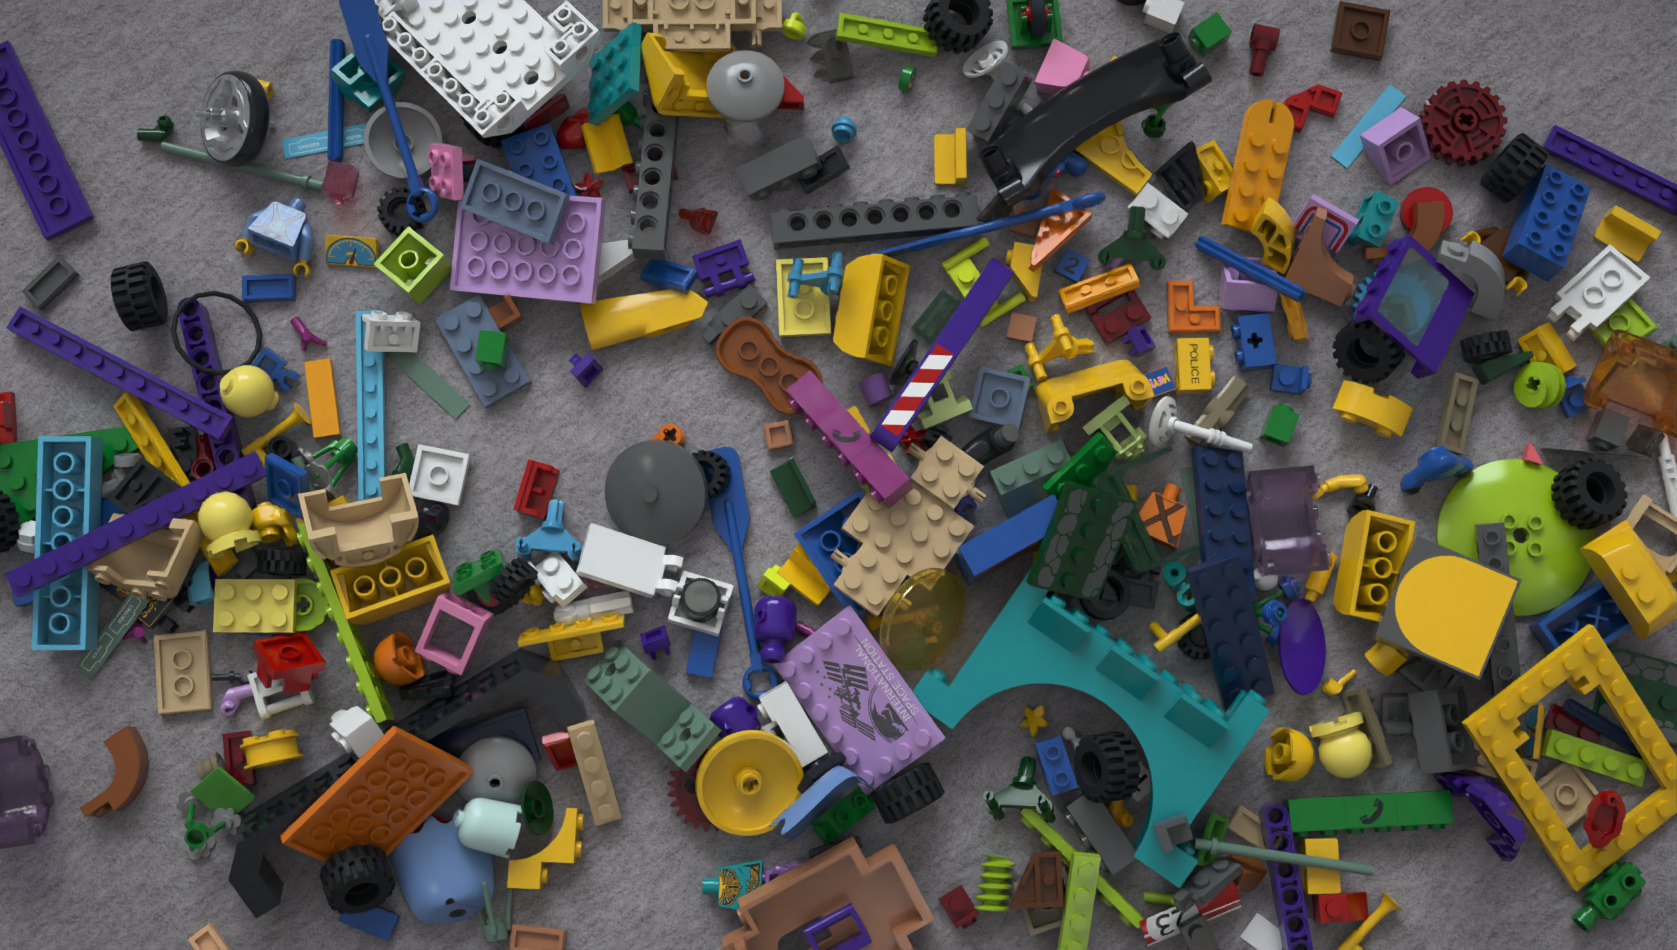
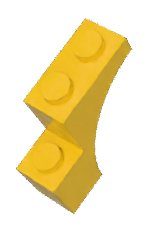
M566 808L565 819L558 835L544 850L528 858L509 860L507 888L542 889L544 888V883H548L549 867H545V862L576 863L578 857H582L583 841H579V830L584 829L585 817L584 814H580L581 808Z

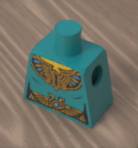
M763 860L720 866L718 878H703L702 893L718 894L719 907L740 909L738 898L763 885Z

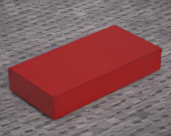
M568 730L542 736L543 746L556 771L578 766Z

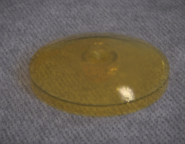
M928 568L912 575L896 590L884 611L879 634L881 649L891 663L904 670H920L933 664L947 652L957 638L966 615L967 596L961 580L942 568Z

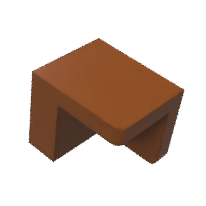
M509 294L504 296V300L488 308L497 323V327L502 332L524 320Z
M1237 855L1228 856L1242 867V874L1232 881L1235 883L1237 892L1255 890L1268 872L1257 858Z

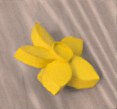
M1039 706L1035 710L1025 707L1024 714L1028 719L1022 721L1019 726L1022 728L1030 727V734L1032 737H1035L1038 732V726L1045 728L1049 725L1043 718L1045 707Z

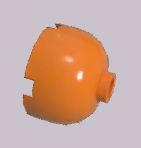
M397 631L394 634L388 635L380 641L374 651L373 668L375 674L380 679L394 686H405L414 683L425 674V664L422 655L414 652L412 647L416 644L407 634Z

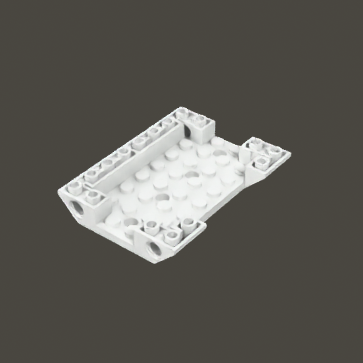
M374 0L388 43L483 138L508 134L516 130L589 64L600 35L599 30L567 0L547 17L551 25L524 0ZM469 17H476L473 23L465 24ZM507 46L504 53L496 54L499 47ZM531 77H539L536 83L532 85L527 84Z

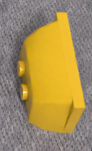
M883 254L861 256L846 265L843 284L840 289V301L835 317L836 324L833 342L843 352L882 366L893 367L910 265Z
M1363 510L1353 516L1345 528L1333 604L1338 612L1368 621H1378L1385 603L1395 588L1397 574L1413 540L1416 521L1370 510Z
M1627 520L1618 523L1579 549L1640 640L1646 639L1677 618V591L1662 567Z
M434 535L402 545L399 553L382 562L359 567L341 566L330 570L346 620L355 625H367L435 601L443 592L450 590L451 583Z

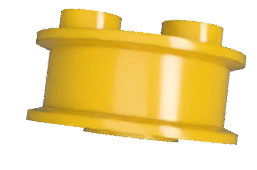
M283 729L269 732L268 736H253L242 739L243 744L240 745V749L245 750L247 760L244 770L275 766L303 758L304 754H299L297 743L300 733H295V729L286 731Z

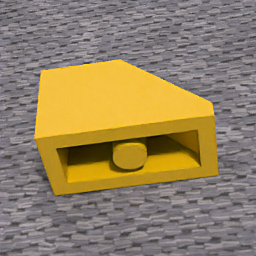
M1014 242L1013 249L1007 250L1005 264L1010 265L1009 268L1015 271L1012 279L1029 302L1035 303L1042 265L1034 272L1029 270L1028 267L1035 245Z

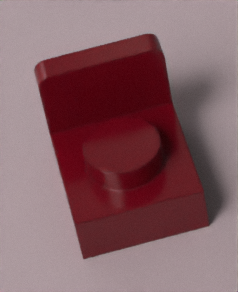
M961 884L938 898L956 928L962 926L963 929H966L977 921L975 917L979 915V912L974 908V904Z

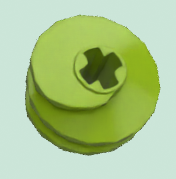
M1532 362L1525 365L1517 373L1513 390L1515 397L1522 405L1535 409H1551L1558 405L1564 397L1566 381L1562 371L1555 365L1544 362Z

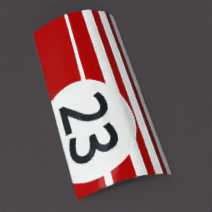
M1230 883L1205 905L1202 903L1195 904L1185 913L1179 911L1174 906L1141 920L1139 924L1146 941L1145 947H1150L1180 934L1177 925L1200 912L1206 921L1209 922L1240 909L1241 901L1235 883Z

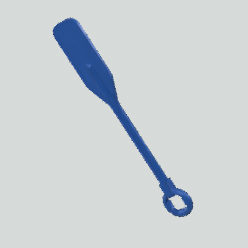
M339 0L357 60L379 86L407 172V181L411 191L406 202L407 213L416 222H429L438 213L439 200L435 192L430 188L424 187L421 177L418 176L388 83L390 48L375 1ZM426 192L429 195L428 200L430 205H432V209L430 212L421 214L419 218L416 215L417 210L413 202L415 198L425 195Z
M1102 192L1092 193L1063 201L1059 204L928 237L866 255L883 254L888 257H894L1057 214L1093 207L1103 203L1106 200V195Z
M721 447L709 451L721 455V458L727 461L726 465L730 466L731 470L728 471V474L731 475V480L727 479L726 483L729 486L722 489L724 491L722 495L717 494L716 498H709L714 526L731 550L734 560L751 667L743 676V688L750 698L760 701L759 696L767 691H759L757 695L753 694L750 691L753 688L752 680H748L752 672L761 673L764 669L769 671L771 675L768 678L770 684L773 685L772 689L779 685V679L772 667L763 664L760 656L759 641L755 639L753 634L754 613L742 551L750 515L739 455L734 448ZM703 465L707 484H709L714 478V470L710 465Z

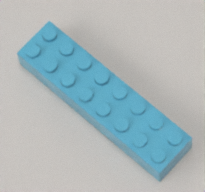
M38 436L35 559L101 527L103 439L92 436ZM87 566L34 591L32 650H97L99 582L94 579L95 575L86 569Z

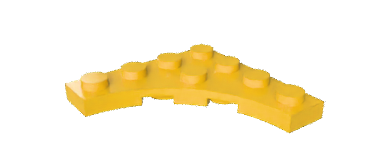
M1114 55L1110 61L1116 59L1117 57ZM1121 121L1100 131L1073 150L1074 153L1080 154L1088 163L1134 196L1138 195L1152 176V173L1128 149L1123 137Z

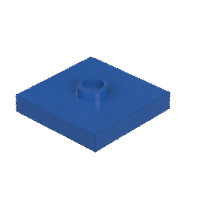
M273 453L265 456L268 501L304 520L298 494L310 492L309 472Z

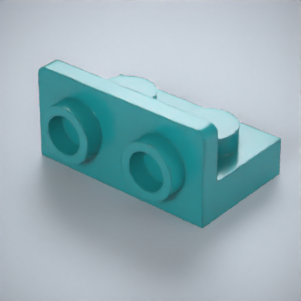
M1378 190L1364 196L1355 217L1359 221L1345 242L1352 246L1366 242L1376 248L1380 247L1399 202Z

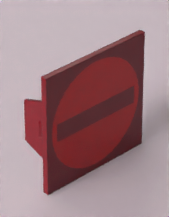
M565 93L563 95L559 94L553 99L550 98L522 124L525 131L548 124L567 111L570 106Z

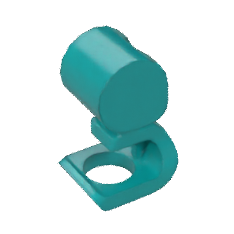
M1179 562L1168 563L1163 570L1166 585L1174 592L1179 591L1177 593V600L1182 610L1186 612L1196 610L1194 599L1187 600L1191 588L1189 583L1186 584L1188 578L1184 565Z

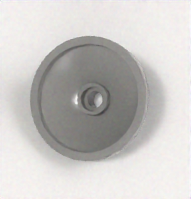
M736 51L719 59L711 68L707 78V94L714 109L722 116L737 122H754L769 116L777 109L784 95V78L778 65L768 56L756 51ZM745 75L749 76L748 79H742L741 77Z
M397 102L395 105L418 176H421L431 169L428 161L430 143H442V133L437 121L427 110L412 103ZM384 106L371 116L365 127V151L371 163L380 172L393 178L408 179Z
M495 735L480 738L467 746L459 757L460 760L468 763L474 771L458 788L461 796L467 802L474 798H487L521 805L522 792L529 782L536 781V764L532 754L523 744L506 736ZM492 779H498L500 783L492 784L490 781Z

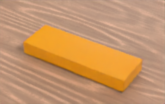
M1129 263L1059 289L1058 293L1067 314L1141 286L1132 264Z
M327 358L304 362L313 437L321 439L342 435L332 359Z

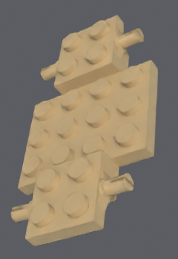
M603 0V32H620L634 22L641 25V32L661 34L666 40L664 51L731 52V31H747L751 33V47L756 48L757 38V47L760 48L762 47L763 32L782 31V0Z
M942 436L926 452L914 443L911 444L907 452L920 460L916 471L910 478L913 489L888 509L883 502L878 504L870 495L871 489H869L841 528L842 531L858 541L862 546L850 558L837 550V548L830 557L843 566L841 575L833 587L876 618L891 601L904 611L906 610L911 601L898 593L900 584L906 576L926 591L930 590L956 553L957 548L961 546L974 525L954 512V508L967 495L979 502V504L986 497V494L974 487L976 477L984 466Z

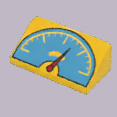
M326 235V264L376 268L373 264L379 258L381 243L376 238Z
M1533 705L1525 711L1526 729L1529 739L1519 746L1520 758L1538 761L1540 759L1546 710L1543 705Z

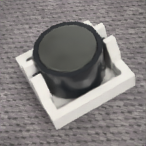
M683 571L680 582L677 584L676 593L673 596L672 607L667 619L668 622L718 637L734 585Z

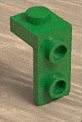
M858 786L810 824L813 826L816 835L827 845L874 809L875 805Z

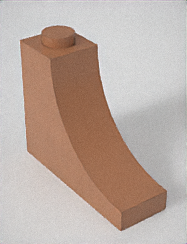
M1318 206L1289 263L1284 278L1303 287L1307 293L1342 306L1345 298L1349 300L1355 290L1356 285L1352 284L1354 274L1340 267L1330 256L1323 238V226L1328 210Z

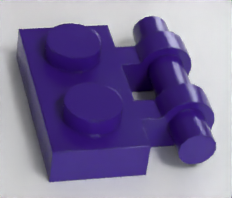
M741 239L692 256L700 281L703 282L709 279L712 281V286L704 288L707 298L715 295L720 297L725 295L724 292L735 288L740 290L747 287L746 284L755 282L753 272L742 275L740 269L749 266ZM733 271L735 278L720 282L718 276Z

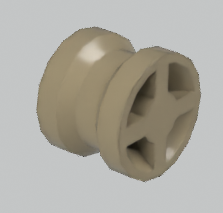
M219 753L212 754L207 760L200 759L196 761V770L201 780L218 766L225 770V762Z

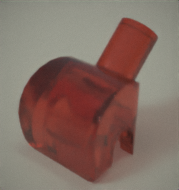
M705 207L697 208L693 211L681 208L678 216L681 219L689 220L691 228L697 232L709 235L718 212L707 210Z

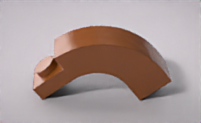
M1444 201L1412 204L1413 225L1409 235L1427 251L1434 246L1442 231ZM1387 247L1362 249V259H1369L1370 264L1380 263L1388 252ZM1409 247L1399 267L1413 263L1421 257Z
M126 726L103 741L115 761V776L111 785L103 793L80 807L85 817L96 816L99 818L112 809L114 811L124 810L141 792L147 778L149 760L146 745L136 727Z

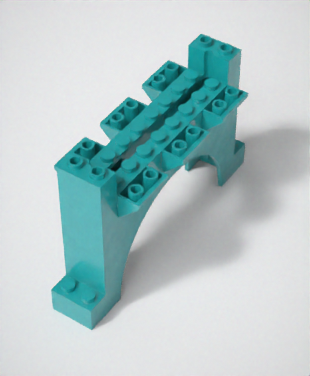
M1031 566L952 682L948 680L949 675L942 669L935 667L933 670L929 667L912 692L928 713L952 730L964 715L984 699L995 693L1020 685L1036 683L1063 685L1081 690L1107 704L1120 715L1135 733L1144 750L1149 766V806L1141 831L1132 845L1136 850L1133 856L1180 888L1198 863L1196 851L1193 849V845L1186 841L1174 845V850L1163 853L1153 822L1184 812L1188 824L1192 823L1270 712L1265 705L1267 701L1252 689L1249 693L1242 689L1228 710L1224 712L1221 706L1210 698L1203 699L1199 691L1187 682L1182 686L1179 684L1178 678L1166 669L1162 673L1158 671V667L1151 657L1142 651L1137 655L1132 645L1119 636L1116 640L1110 637L1111 632L1101 624L1097 623L1096 626L1090 624L1088 614L1076 606L1073 609L1066 606V599L1054 591L1049 594V590L1029 585L1026 580L1032 568Z

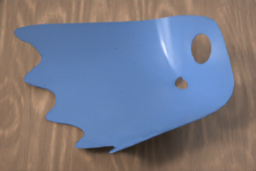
M836 766L820 777L769 826L771 827L779 822L774 831L783 827L781 835L791 829L788 836V842H791L849 786L855 783H862L868 788L876 790L849 769L843 766Z
M461 808L456 809L452 820L446 824L439 822L430 815L425 820L420 832L409 834L388 855L411 911L420 921L426 924L464 921L486 906L482 888L483 882H487L490 898L493 895L492 854L468 848L460 842L458 827L454 826L457 811H463ZM447 899H454L455 902L453 904L446 905ZM457 909L466 910V913L462 916L451 917L449 915Z

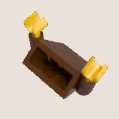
M1494 226L1470 231L1460 238V241H1467L1469 246L1472 240L1478 242L1496 255L1505 272L1507 290L1514 288L1518 297L1527 288L1526 281L1529 272L1502 258L1511 232L1510 227L1505 226L1499 229Z

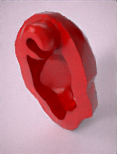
M580 109L573 116L567 117L560 125L557 132L560 148L580 149L586 147L581 125L589 123L588 109Z
M1604 790L1597 793L1587 806V816L1583 829L1586 831L1592 847L1596 849H1602L1607 846L1612 839L1620 835L1626 810L1622 798L1615 791Z

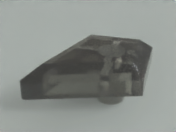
M998 193L978 215L976 220L986 223L1009 217L1013 206L1008 209Z

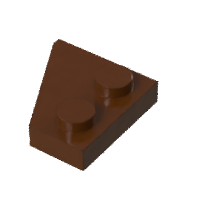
M1061 851L1032 852L1010 902L1011 909L1064 907Z

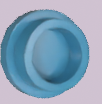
M848 116L835 120L831 128L833 138L841 143L852 141L857 133L855 122Z

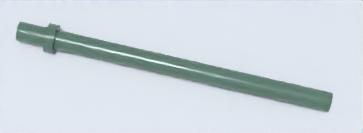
M165 141L160 146V150L163 152L298 185L304 190H309L310 188L323 192L325 188L324 181L312 179L311 175L304 174V176L253 163L241 167H228L217 163L205 151Z
M1194 838L1193 849L1209 851V854L1216 855L1217 852L1372 876L1373 865L1218 842L1217 838H1211L1210 840Z

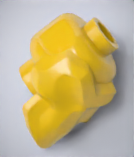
M263 502L252 510L253 521L250 529L252 531H259L262 543H273L284 539L286 546L298 544L297 533L293 527L291 516L284 508L273 505L271 502Z

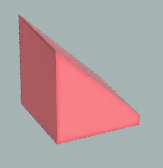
M1531 442L1525 444L1521 460L1541 465L1542 461Z

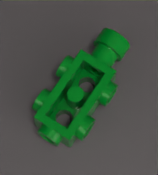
M1614 862L1602 871L1605 876L1599 882L1595 880L1588 884L1584 889L1586 895L1582 898L1587 905L1583 910L1579 909L1571 917L1575 924L1589 933L1596 926L1595 921L1599 917L1605 920H1613L1619 917L1624 911L1623 906L1629 900L1636 899L1642 893L1641 888L1646 883L1640 876L1642 872L1636 865L1631 862ZM1626 877L1630 880L1627 885L1625 884ZM1608 896H1611L1612 900L1607 904L1606 899Z

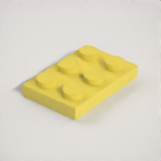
M828 257L800 258L804 260L802 274L827 271ZM776 259L779 338L831 335L829 296L821 292L818 287L800 284L798 298L787 297L790 283L787 281L788 273L792 271L793 259Z
M215 579L213 632L295 633L298 580Z

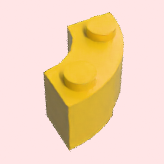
M1267 197L1255 216L1251 232L1259 238L1264 248L1261 263L1285 274L1295 244V230L1292 220L1285 209L1275 200Z
M1346 380L1343 381L1332 408L1341 415L1340 418L1343 421L1352 424L1356 422L1373 428L1377 435L1385 438H1390L1391 435L1402 437L1413 410L1412 407L1391 395H1378L1372 387Z

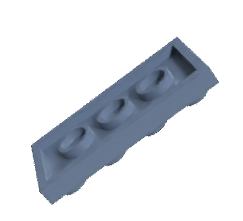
M477 158L460 208L553 245L571 195Z
M480 293L435 319L486 409L532 383L510 344L505 369L498 368L497 372L486 371L475 361L480 330L503 333L497 327V323L489 312L488 306Z

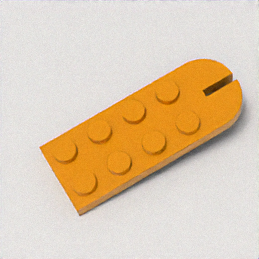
M1272 99L1255 102L1245 112L1221 221L1223 226L1253 234L1251 229L1255 216L1267 197L1272 198L1278 203L1294 129V120L1290 110L1281 102L1273 103L1274 100Z

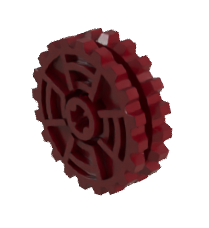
M1461 80L1459 84L1451 81L1447 84V87L1441 86L1424 103V110L1420 111L1418 117L1422 119L1421 123L1429 151L1435 153L1434 158L1436 160L1443 158L1445 159V164L1449 166L1453 162H1456L1458 167H1463L1466 162L1472 166L1478 160L1483 161L1502 143L1500 137H1504L1507 131L1503 128V125L1508 123L1507 117L1502 115L1506 109L1504 105L1498 104L1500 99L1498 95L1492 96L1490 94L1491 88L1486 86L1483 89L1480 87V82L1474 81L1472 85L1468 84L1467 80Z

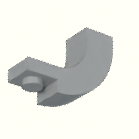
M1442 240L1436 262L1469 274L1478 285L1472 299L1470 312L1496 320L1503 305L1506 286L1505 272L1499 259L1487 247L1473 240L1469 248H1465L1457 242Z

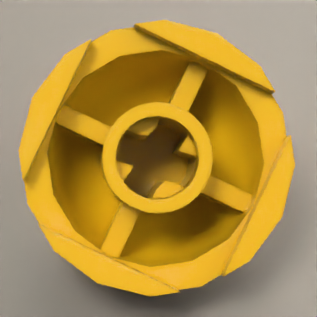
M1276 728L1269 737V739H1273L1271 748L1266 746L1264 751L1266 773L1274 777L1272 778L1273 780L1282 782H1293L1304 778L1315 763V754L1311 741L1305 734L1292 728Z

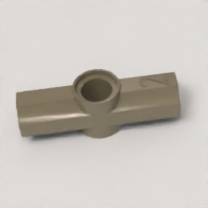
M1232 376L1216 397L1214 396L1200 413L1201 416L1194 425L1205 429L1214 428L1215 430H1221L1251 389L1243 380ZM1189 434L1184 436L1193 447H1206L1208 445L1205 439Z

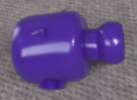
M768 596L761 598L755 606L753 634L756 640L764 643L760 656L766 663H782L786 657L783 644L789 643L795 637L797 607L789 598Z
M740 696L733 697L716 708L709 717L722 730L718 734L720 740L736 732L760 730L761 723L757 717V709L753 704L747 703Z

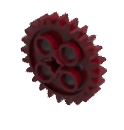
M708 748L687 772L679 768L678 772L670 771V774L676 778L675 781L667 782V785L674 787V790L667 793V795L676 798L670 804L671 807H680L676 813L677 817L685 813V824L694 820L693 828L697 829L700 823H702L705 832L708 831L710 825L714 826L715 831H719V828L712 824L702 812L696 792H686L684 784L689 778L696 779L695 769L699 768L703 757L708 752Z

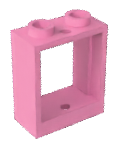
M446 590L437 597L414 652L422 655V658L426 661L436 662L444 666L452 674L463 675L471 668L494 613ZM443 611L475 627L462 658L430 643Z

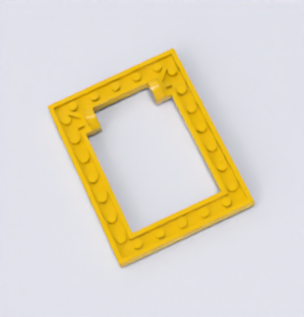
M1587 624L1461 722L1569 887L1576 892L1677 813V756L1593 625ZM1565 680L1571 688L1582 695H1586L1597 686L1661 786L1626 814L1620 835L1612 839L1602 849H1596L1589 843L1580 850L1515 750L1529 739L1526 732L1517 728L1521 725L1517 717Z

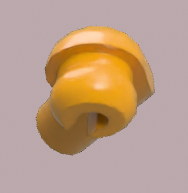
M1124 800L1110 801L1108 811L1118 826L1121 828L1130 827L1134 819L1123 806Z

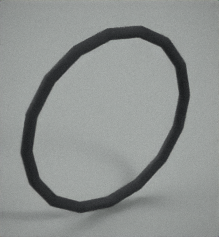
M218 291L196 293L183 301L173 315L171 335L175 349L186 363L201 372L222 376L232 370L205 368L190 359L180 346L176 332L178 317L186 305L198 298L217 296L230 299L243 307L253 320L257 333L255 349L249 359L239 366L251 365L260 351L262 331L258 318L250 307L232 294Z

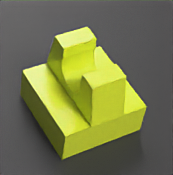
M777 564L771 569L768 568L757 587L768 596L783 597L790 583L777 574L781 568Z

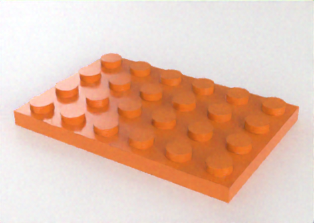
M392 726L280 836L282 844L323 862H326L328 858L333 857V854L341 852L347 847L351 848L360 844L362 846L367 844L373 847L378 846L388 856L400 845L405 837L411 834L449 798L474 771L468 763L396 726Z

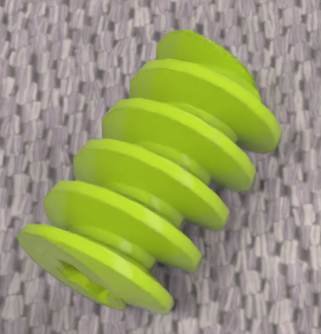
M982 854L989 859V862L981 863V866L988 871L979 874V877L984 879L986 883L977 885V888L984 891V894L976 895V899L981 901L982 905L974 906V908L997 913L1007 911L1009 907L1002 903V901L1009 900L1011 896L1005 893L1004 890L1011 889L1012 884L1005 881V879L1014 877V874L1008 871L1007 868L1015 867V863L1009 860V858Z

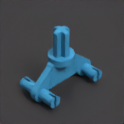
M839 252L832 253L831 267H828L827 271L802 274L804 260L793 258L792 271L788 273L787 281L790 282L787 297L798 298L800 284L818 287L821 292L828 296L836 295L840 297L844 273L841 266L844 255Z
M551 500L548 506L547 520L542 522V527H539L538 530L527 537H523V539L521 537L516 539L515 551L519 557L524 560L526 558V561H529L532 557V551L568 553L573 563L577 565L578 562L579 564L583 547L567 532L565 525L562 523L563 501Z

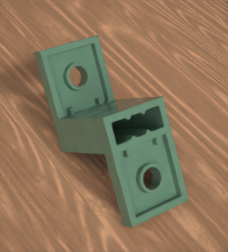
M619 640L607 649L604 657L596 666L589 670L588 675L583 680L614 712L655 743L685 772L691 768L722 731L687 698L645 665Z

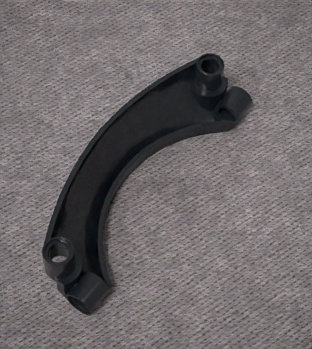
M1169 33L1163 38L1141 46L1102 65L1067 85L1013 124L993 143L982 150L978 157L994 183L1001 199L1009 209L1035 193L1052 170L1067 155L1100 131L1147 109L1184 100L1211 83L1212 78L1202 62L1197 63L1193 54L1188 51L1180 33Z

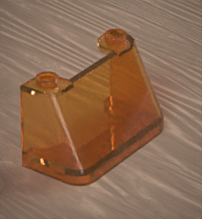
M1616 329L1608 338L1583 391L1584 404L1592 409H1604L1610 401L1652 417L1657 431L1660 430L1667 435L1677 438V350L1627 331Z

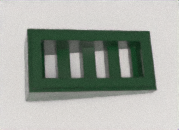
M1526 351L1482 361L1472 367V370L1481 385H1485L1533 358L1534 354L1532 351Z

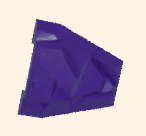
M1453 772L1435 773L1433 775L1444 790H1450L1451 797H1466L1494 832L1485 840L1501 860L1513 861L1522 846L1525 834L1524 822L1519 820L1508 796L1496 788L1488 778L1484 779L1481 776Z

